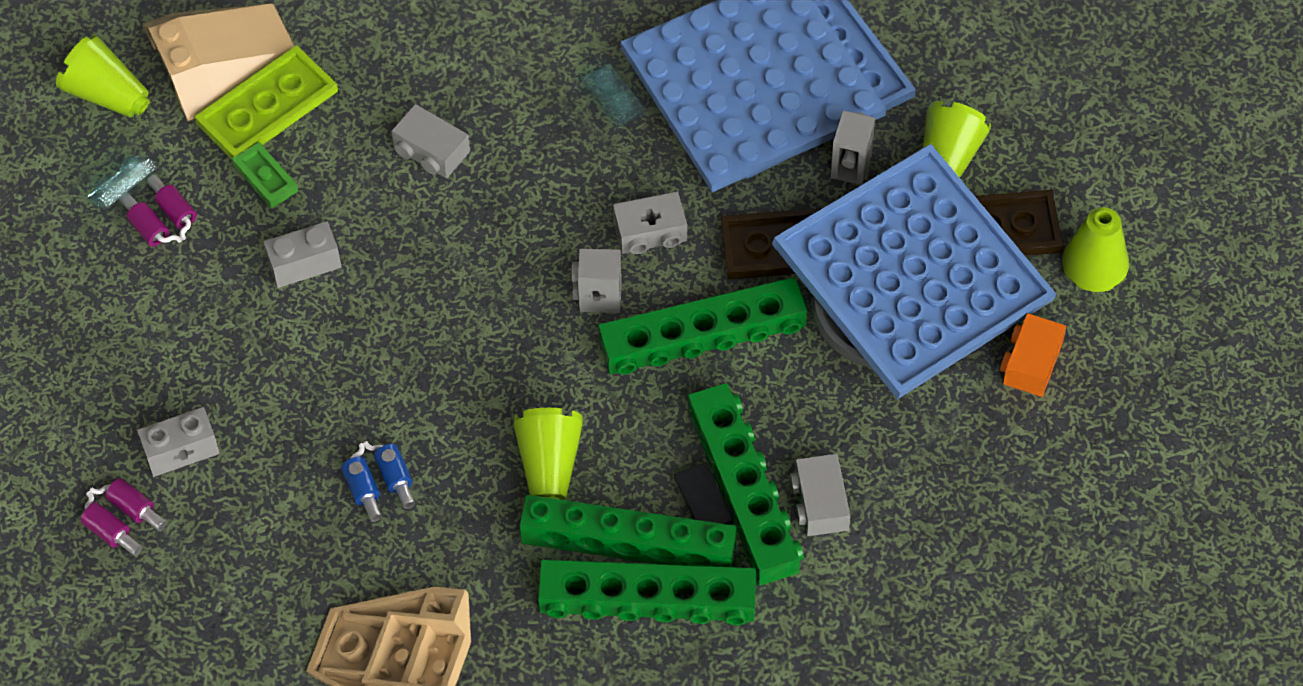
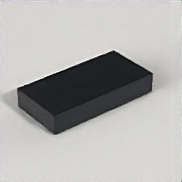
M707 462L674 474V480L693 520L734 525V518Z

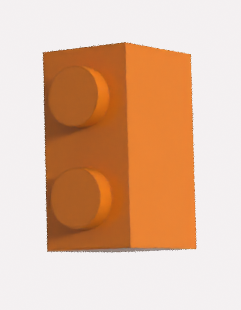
M1027 313L1023 325L1016 324L1011 338V343L1015 344L1012 353L1006 351L1000 367V371L1005 372L1003 384L1043 397L1064 341L1066 325Z

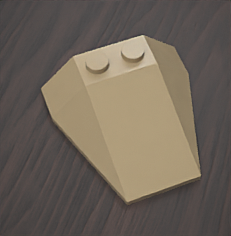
M273 3L171 13L142 24L153 49H157L174 86L176 98L187 121L195 119L194 116L294 47Z
M430 587L331 608L306 672L329 686H455L471 644L468 592L464 589Z

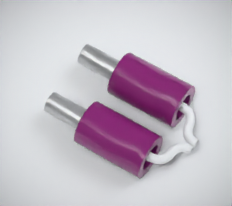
M155 174L147 179V183L156 192L154 201L174 225L181 229L180 237L176 235L169 236L168 228L147 203H137L129 192L121 194L119 199L129 210L127 219L151 247H155L161 242L166 243L172 240H176L178 243L182 242V240L186 239L185 232L197 218V212L174 185L165 186Z
M119 478L111 485H105L100 489L92 487L86 493L89 500L85 504L81 523L112 548L120 544L134 556L138 555L142 550V546L128 535L130 529L125 523L98 502L93 503V494L99 495L106 491L105 498L136 523H141L145 520L158 531H162L165 528L167 522L153 511L154 503L123 478Z

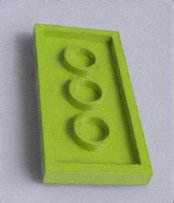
M296 45L194 116L195 122L233 159L258 142L264 145L337 93L338 86L332 78Z

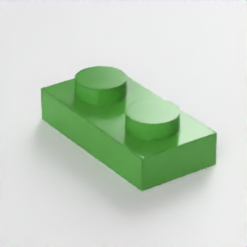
M260 142L232 159L236 170L271 209L298 192L297 184Z

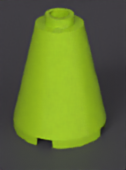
M91 34V39L87 36L84 37L72 49L63 62L68 65L65 74L58 72L56 77V86L63 92L130 118L135 114L140 116L150 102L147 98L148 90L95 34Z
M943 101L931 102L926 111L923 148L932 144L960 178L989 134L991 123L986 125L985 115L961 103L953 102L952 107L942 106Z
M1100 207L1092 210L1064 249L1062 255L1063 271L1067 278L1069 277L1076 283L1077 287L1091 292L1109 291L1127 276L1129 257L1122 222L1118 213L1110 208Z
M562 408L528 409L523 411V418H519L517 414L514 415L513 426L530 495L566 500L583 427L582 415L573 410L572 417L562 415Z

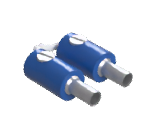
M366 441L359 444V451L342 464L341 470L355 503L359 506H365L372 522L382 518L376 503L380 492L365 458L359 457L364 453L365 448L371 451L376 450L374 459L389 492H397L403 508L409 509L415 505L408 488L413 480L397 445L387 444L383 446L378 444L372 446Z

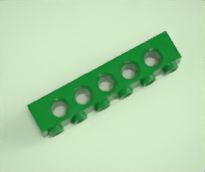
M793 277L599 324V342L609 375L615 373L627 375L633 373L637 368L647 365L660 367L667 364L670 360L680 357L692 359L700 356L705 351L713 349L725 351L733 348L737 343L745 341L757 343L764 341L770 335L782 332L786 335L794 334L801 330V328L806 327L807 309L797 280ZM764 312H773L775 314L766 315ZM737 319V320H741L742 322H740V323H733V322H731V320ZM702 327L709 328L707 331H700L698 329ZM669 335L676 336L674 339H667L665 337ZM636 343L643 344L641 347H634L632 345Z
M728 383L689 394V414L720 491L734 518V525L737 526V533L752 568H756L758 585L761 586L799 574L800 561L804 560L801 545L797 539L792 540L789 533V530H791L789 516L786 510L780 511L776 502L779 500L777 487L773 480H767L764 473L767 471L765 458L761 451H755L752 444L755 442L754 433L750 423H744L740 415L743 413V408L738 394L732 395ZM724 422L729 424V426L719 427L716 424ZM731 451L740 452L741 455L731 456L727 453ZM743 480L752 481L753 484L742 485L739 482ZM760 509L765 511L766 513L762 515H755L751 513V511ZM766 539H774L778 543L774 545L765 544L763 541Z
M526 495L520 522L522 544L660 565L732 567L737 541V526L533 495Z
M541 560L539 609L540 613H546V615L552 618H564L567 614H579L591 620L601 619L603 616H618L619 619L624 621H635L639 617H652L656 621L663 623L672 622L677 618L690 619L691 622L696 624H706L711 620H726L730 625L739 626L746 624L747 621L754 622L756 568ZM574 588L584 590V592L579 595H572L568 593L570 590ZM608 590H617L620 592L616 596H607L604 594ZM645 591H651L656 594L651 598L640 596ZM679 593H688L691 595V597L688 599H679L676 597V595ZM716 594H723L727 598L717 601L711 597Z

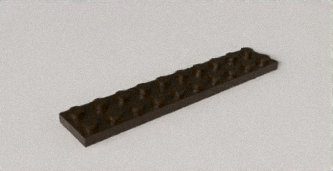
M1053 190L975 196L1024 256L1062 252L1063 244ZM823 208L721 216L727 279L796 274L772 245L773 239Z

